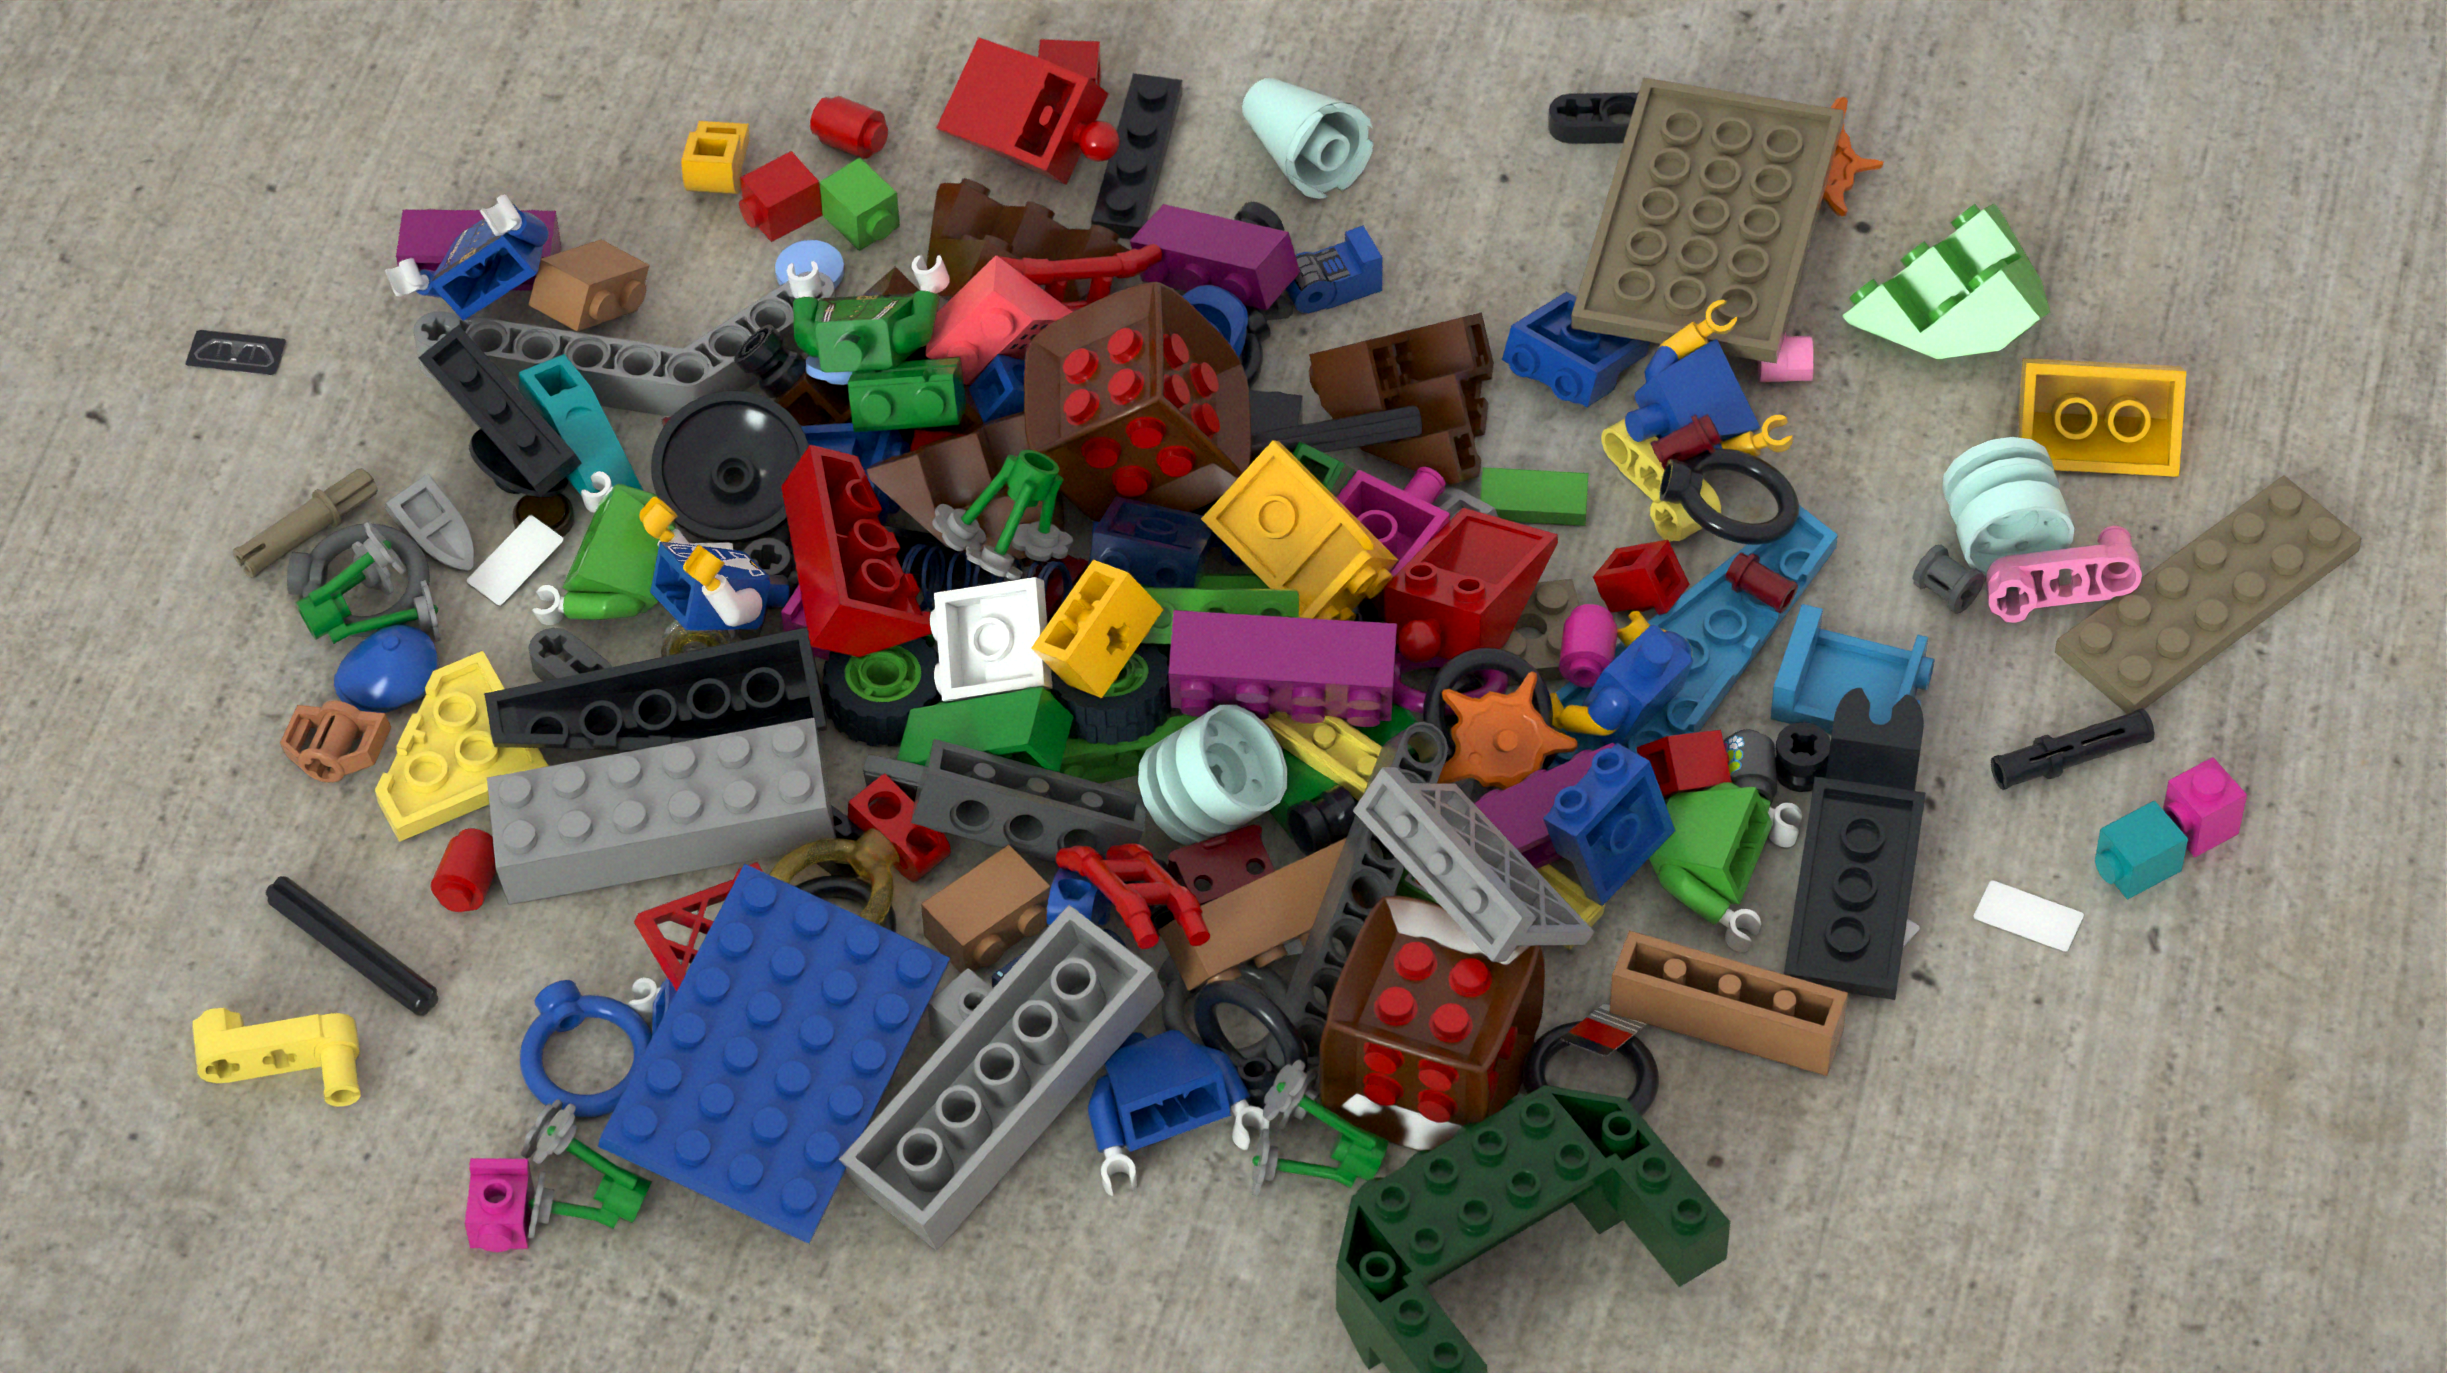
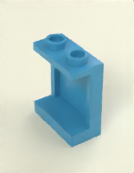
M1802 604L1774 683L1770 719L1788 724L1807 722L1817 725L1828 734H1832L1835 712L1839 702L1850 690L1862 688L1870 702V720L1878 725L1888 723L1891 719L1893 706L1903 696L1908 694L1915 698L1917 689L1927 691L1935 659L1926 657L1928 637L1917 635L1913 649L1909 651L1821 629L1823 609ZM1916 699L1921 707V700Z

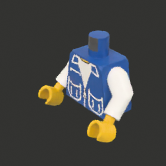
M656 496L652 497L640 511L639 518L645 530L652 537L659 538L657 543L659 549L650 593L685 630L758 629L763 623L766 607L782 608L786 605L789 596V584L786 576L768 575L747 553L739 550L705 547L699 544L697 546L690 545L680 530L674 529L670 531L668 529L677 518V515L666 503Z

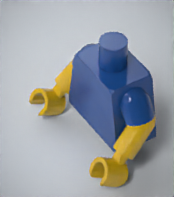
M1717 300L1713 302L1706 311L1705 320L1699 324L1694 321L1661 343L1644 370L1647 383L1635 392V400L1639 409L1628 412L1625 417L1627 432L1634 441L1640 442L1654 436L1661 439L1693 422L1691 416L1694 414L1698 418L1708 414L1723 441L1714 446L1715 449H1733L1757 457L1760 455V449L1766 447L1774 452H1784L1791 447L1794 440L1792 435L1781 440H1774L1769 437L1772 429L1782 427L1788 423L1787 418L1783 415H1773L1767 418L1763 423L1762 432L1754 435L1761 427L1718 340L1715 339L1708 343L1707 337L1712 333L1726 334L1735 327L1737 317L1725 326H1718L1711 319L1712 313L1724 306L1727 301Z
M1639 611L1631 612L1628 617L1632 622L1624 628H1618L1617 633L1618 638L1626 649L1604 669L1582 706L1568 705L1564 708L1557 694L1549 693L1553 709L1552 725L1559 729L1564 728L1567 732L1596 735L1606 745L1613 742L1614 744L1619 743L1624 746L1682 690L1693 664L1690 643L1686 638L1675 632L1661 629L1656 625L1650 626Z

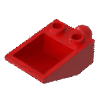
M978 37L936 127L939 131L1067 185L1081 153L1092 161H1106L1116 154L1120 143L1118 132L1111 124L1105 121H1097L1109 95L1107 91L1091 79L1064 67Z
M1462 508L1384 586L1385 623L1397 624L1396 644L1403 657L1414 663H1424L1430 661L1435 656L1450 660L1462 652L1476 648L1501 649L1508 641L1558 544V534Z

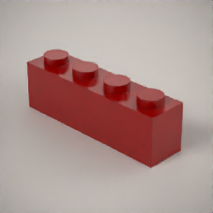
M809 445L781 488L810 646L862 657L932 634L930 626L931 613L921 611L915 597L920 592V589L913 574L903 573L896 557L900 546L894 533L888 532L881 525L877 517L882 508L858 456Z

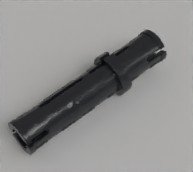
M2140 708L2132 713L2093 724L2055 738L2044 735L2035 738L2031 746L2004 755L1993 756L1990 764L1996 784L2002 790L2041 776L2053 779L2061 776L2063 769L2101 758L2141 743L2151 742L2154 740L2155 734L2153 723L2146 710ZM2114 735L2113 737H2110V738H2107V739H2104V740H2100V739H2103V738H2106V737H2109V736ZM2096 740H2100V741H2097V742H2094V743H2091V744H2088V745L2083 746L2084 744H2087V743H2090V742H2093V741H2096Z

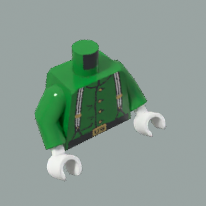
M918 255L912 262V270L920 286V291L909 294L820 298L818 301L815 297L820 294L822 285L817 263L811 261L812 272L804 277L796 276L794 263L789 264L787 268L791 293L796 298L793 301L794 338L801 350L813 358H819L821 371L825 373L889 370L896 368L916 350L926 346L933 335L940 300L936 293L944 290L950 281L940 255L937 256L935 266L927 270L923 256Z

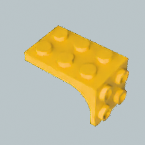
M1275 440L1263 450L1201 518L1270 589H1295L1299 592V618L1354 621L1356 618V614L1353 612L1354 608L1366 596L1371 599L1384 589V586L1393 578L1389 571L1399 561L1279 441Z

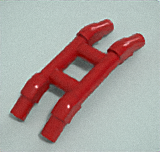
M1149 244L1138 250L1132 249L1123 253H1115L1114 256L1055 261L1024 257L1022 260L998 257L1036 285H1046L1045 292L1074 312L1109 296L1114 276L1118 279L1137 276L1145 272L1148 267L1161 262L1163 254L1158 245ZM1092 278L1086 301L1063 302L1068 280Z
M1136 843L1113 845L1107 851V860H1102L1103 857L1089 846L1064 847L1057 852L1056 863L1060 868L1078 871L1082 876H1086L1116 906V910L1122 916L1126 927L1131 929L1139 948L1149 949L1159 941V936L1150 919L1149 905L1167 904V908L1173 913L1177 924L1182 926L1190 945L1201 946L1210 939L1211 935L1201 914L1203 911L1196 896L1188 888L1181 886L1153 859V854L1143 845ZM1142 880L1145 882V883H1132V884H1125V883H1124V882H1128V881H1142Z

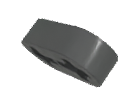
M553 627L538 632L530 640L528 647L533 672L542 681L612 667L605 658L563 628ZM550 652L552 654L545 658L546 653ZM563 652L565 662L556 655Z

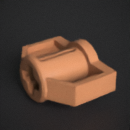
M337 700L328 701L322 707L297 705L280 741V745L286 756L310 777L318 781L334 783L342 780L345 775L375 765L391 730V725L385 713L360 711L346 702ZM316 728L317 731L309 748L300 753L310 729ZM364 733L357 751L348 754L354 739L362 737Z

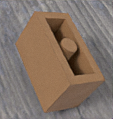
M602 239L544 257L540 260L539 270L535 277L528 305L569 328L580 331L638 311V307L642 304L646 295L645 281L650 265Z
M1007 845L921 903L924 936L941 954L950 957L949 962L960 973H963L967 968L975 972L981 967L991 966L1014 944L1025 937L1037 935L1047 925V906L1051 886L1010 845Z

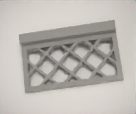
M1382 767L1354 808L1353 812L1492 962L1507 961L1517 946L1586 945L1593 935L1594 931L1456 784L1410 783L1396 767Z

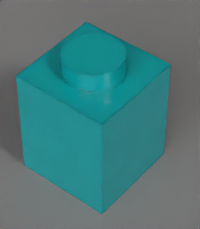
M2154 800L2100 828L2095 864L2101 877L2109 884L2114 883L2128 900L2182 871L2188 838Z

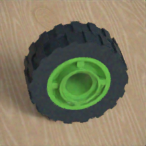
M923 638L914 639L862 657L831 651L829 653V660L825 661L823 668L824 704L828 719H832L834 727L840 733L844 732L848 735L849 739L855 742L862 741L869 746L876 747L877 745L897 746L898 743L902 742L910 709L932 706L943 702L942 695L938 692L934 680L935 665L939 663L938 653L933 647L930 648Z
M1139 644L1115 682L1111 684L1102 698L1067 685L1053 670L1051 671V694L1073 715L1069 735L1077 739L1082 738L1089 743L1097 744V742L1107 743V745H1114L1128 741V743L1137 741L1139 737L1149 736L1154 733L1159 725L1163 726L1167 721V714H1171L1169 663L1166 655H1162L1159 652V648L1154 644Z

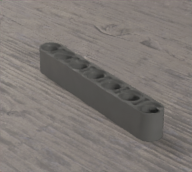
M1417 722L1388 740L1379 753L1365 792L1382 767H1396L1410 783L1437 784L1448 752L1447 741L1441 730L1433 724ZM1407 744L1417 751L1420 763L1411 757ZM1355 815L1281 1006V1010L1293 1023L1301 1039L1307 1045V1072L1319 1066L1320 1041L1327 1021L1329 1005L1354 942L1375 904L1383 896H1394L1405 868L1357 815ZM1370 840H1373L1380 846L1383 859L1374 854L1371 849ZM1352 888L1357 890L1363 897L1364 908L1359 906L1353 899ZM1333 937L1342 942L1345 947L1346 957L1341 956L1334 948ZM1314 986L1321 989L1325 994L1327 1007L1320 1004L1315 998ZM1271 1033L1267 1044V1056L1273 1069L1280 1072L1285 1066V1060L1277 1040Z

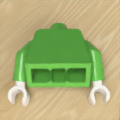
M598 471L591 476L593 487L600 492L581 491L584 505L595 514L562 588L569 592L565 597H561L558 590L550 585H543L536 592L541 600L554 601L553 605L548 609L534 608L532 610L542 624L555 625L565 616L569 619L584 620L635 617L639 613L645 614L658 603V600L650 593L659 549L657 546L659 538L656 539L648 534L639 518L640 511L654 496L658 497L656 494L623 484H617L612 487L609 476L604 472ZM674 521L668 527L670 531L676 529Z
M1723 782L1703 791L1676 793L1669 798L1666 805L1675 832L1649 858L1659 878L1660 885L1711 924L1715 925L1719 921L1726 926L1725 941L1727 945L1734 951L1747 952L1752 941L1747 934L1740 932L1737 928L1747 929L1750 933L1757 936L1761 928L1759 915L1750 909H1740L1733 912L1728 907L1730 904L1740 905L1768 836L1774 844L1780 847H1791L1796 843L1799 835L1798 828L1802 820L1801 810L1793 803H1783L1774 809L1770 807V800L1759 795L1756 787L1741 788L1730 782Z

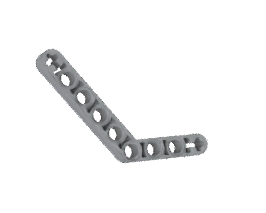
M812 271L803 272L796 276L804 277L809 275ZM819 272L822 289L815 298L819 301L820 298L835 297L832 280L829 276ZM789 281L683 349L470 316L463 321L456 313L434 311L423 315L417 320L413 330L417 355L420 357L459 325L517 390L520 371L565 354L592 387L601 406L668 417L673 416L682 407L702 396L721 391H745L759 382V379L753 373H745L734 362V357L740 346L754 332L766 325H772L783 336V344L788 350H797L800 354L804 352L798 347L794 338L793 301L796 298L791 293ZM419 360L422 373L428 378L434 379Z

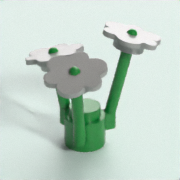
M1022 450L1019 452L1018 457L1009 454L1001 471L967 511L963 509L954 510L949 505L940 504L935 509L936 517L932 521L935 529L943 533L942 537L950 548L956 551H963L965 549L969 561L980 565L981 568L992 574L1007 577L1011 580H1019L1023 574L1021 570L1012 566L1015 559L1006 553L1011 541L1015 549L1025 551L1027 557L1036 561H1046L1051 557L1065 558L1073 542L1070 534L1059 531L1055 525L1051 524L1056 495L1064 480L1063 477L1058 475L1059 466L1050 457L1034 450ZM1007 483L1009 486L1007 494L1015 501V504L996 547L984 546L983 551L980 552L981 546L987 538L976 518ZM1039 501H1043L1039 521L1031 524H1019L1027 507H1036Z
M369 521L363 524L369 539L363 542V545L359 541L352 544L355 552L352 564L328 583L295 602L304 623L315 640L328 634L333 644L350 635L418 620L421 629L431 628L435 642L441 641L436 617L438 607L433 604L426 580L420 581L422 596L413 598L415 608L349 624L344 623L343 619L352 614L342 596L343 594L362 582L368 588L381 589L385 594L390 595L394 592V586L389 579L391 574L386 566L389 563L392 564L401 575L406 572L401 559L391 548V542L386 540Z
M1297 1060L1293 1065H1285L1278 1073L1274 1086L1269 1089L1265 1096L1264 1103L1266 1106L1263 1110V1117L1267 1120H1272L1279 1112H1284V1116L1279 1124V1128L1284 1130L1295 1117L1303 1122L1310 1113L1334 1128L1339 1134L1332 1147L1330 1158L1338 1161V1167L1278 1158V1147L1270 1145V1130L1263 1128L1258 1140L1256 1156L1252 1160L1254 1165L1252 1195L1258 1196L1263 1181H1273L1276 1171L1330 1179L1349 1188L1353 1186L1357 1177L1369 1181L1376 1175L1385 1156L1389 1141L1363 1128L1355 1127L1317 1103L1320 1092L1314 1089L1319 1073L1313 1070L1310 1076L1306 1078V1073L1303 1072L1305 1063Z
M558 1099L552 1105H546L525 1137V1145L521 1156L528 1159L536 1150L533 1161L540 1164L548 1154L554 1152L560 1155L566 1150L604 1174L593 1197L594 1200L603 1203L600 1209L554 1201L555 1189L543 1188L546 1172L540 1171L536 1196L528 1202L529 1207L533 1209L528 1238L534 1239L537 1222L548 1224L550 1213L597 1221L614 1229L619 1217L633 1223L652 1181L617 1166L574 1138L577 1126L573 1124L575 1118L573 1113L576 1106L570 1103L563 1110L561 1109L563 1102Z

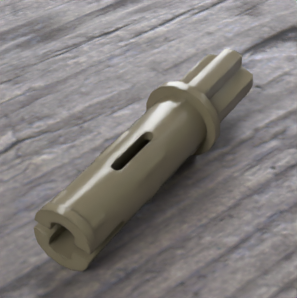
M359 468L325 491L315 490L312 493L313 498L308 500L307 503L242 546L233 549L232 552L236 562L240 567L244 564L246 565L243 571L248 577H255L258 572L329 525L339 526L342 523L341 517L376 495L378 488L374 479L364 469Z

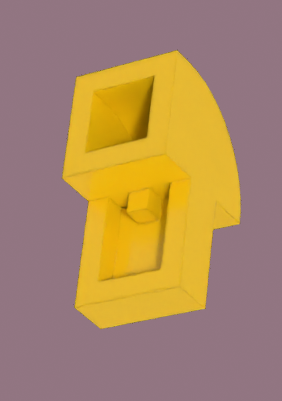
M698 121L696 132H689L681 159L683 183L687 191L740 193L742 165L749 144L748 123Z

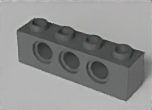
M933 739L917 788L911 823L928 827L937 832H947L977 840L989 846L1004 848L1010 845L1015 851L1033 855L1045 861L1056 862V854L1061 848H1072L1077 845L1092 847L1103 857L1102 860H1107L1106 854L1111 846L1140 843L1144 832L1147 808L1144 805L1141 794Z

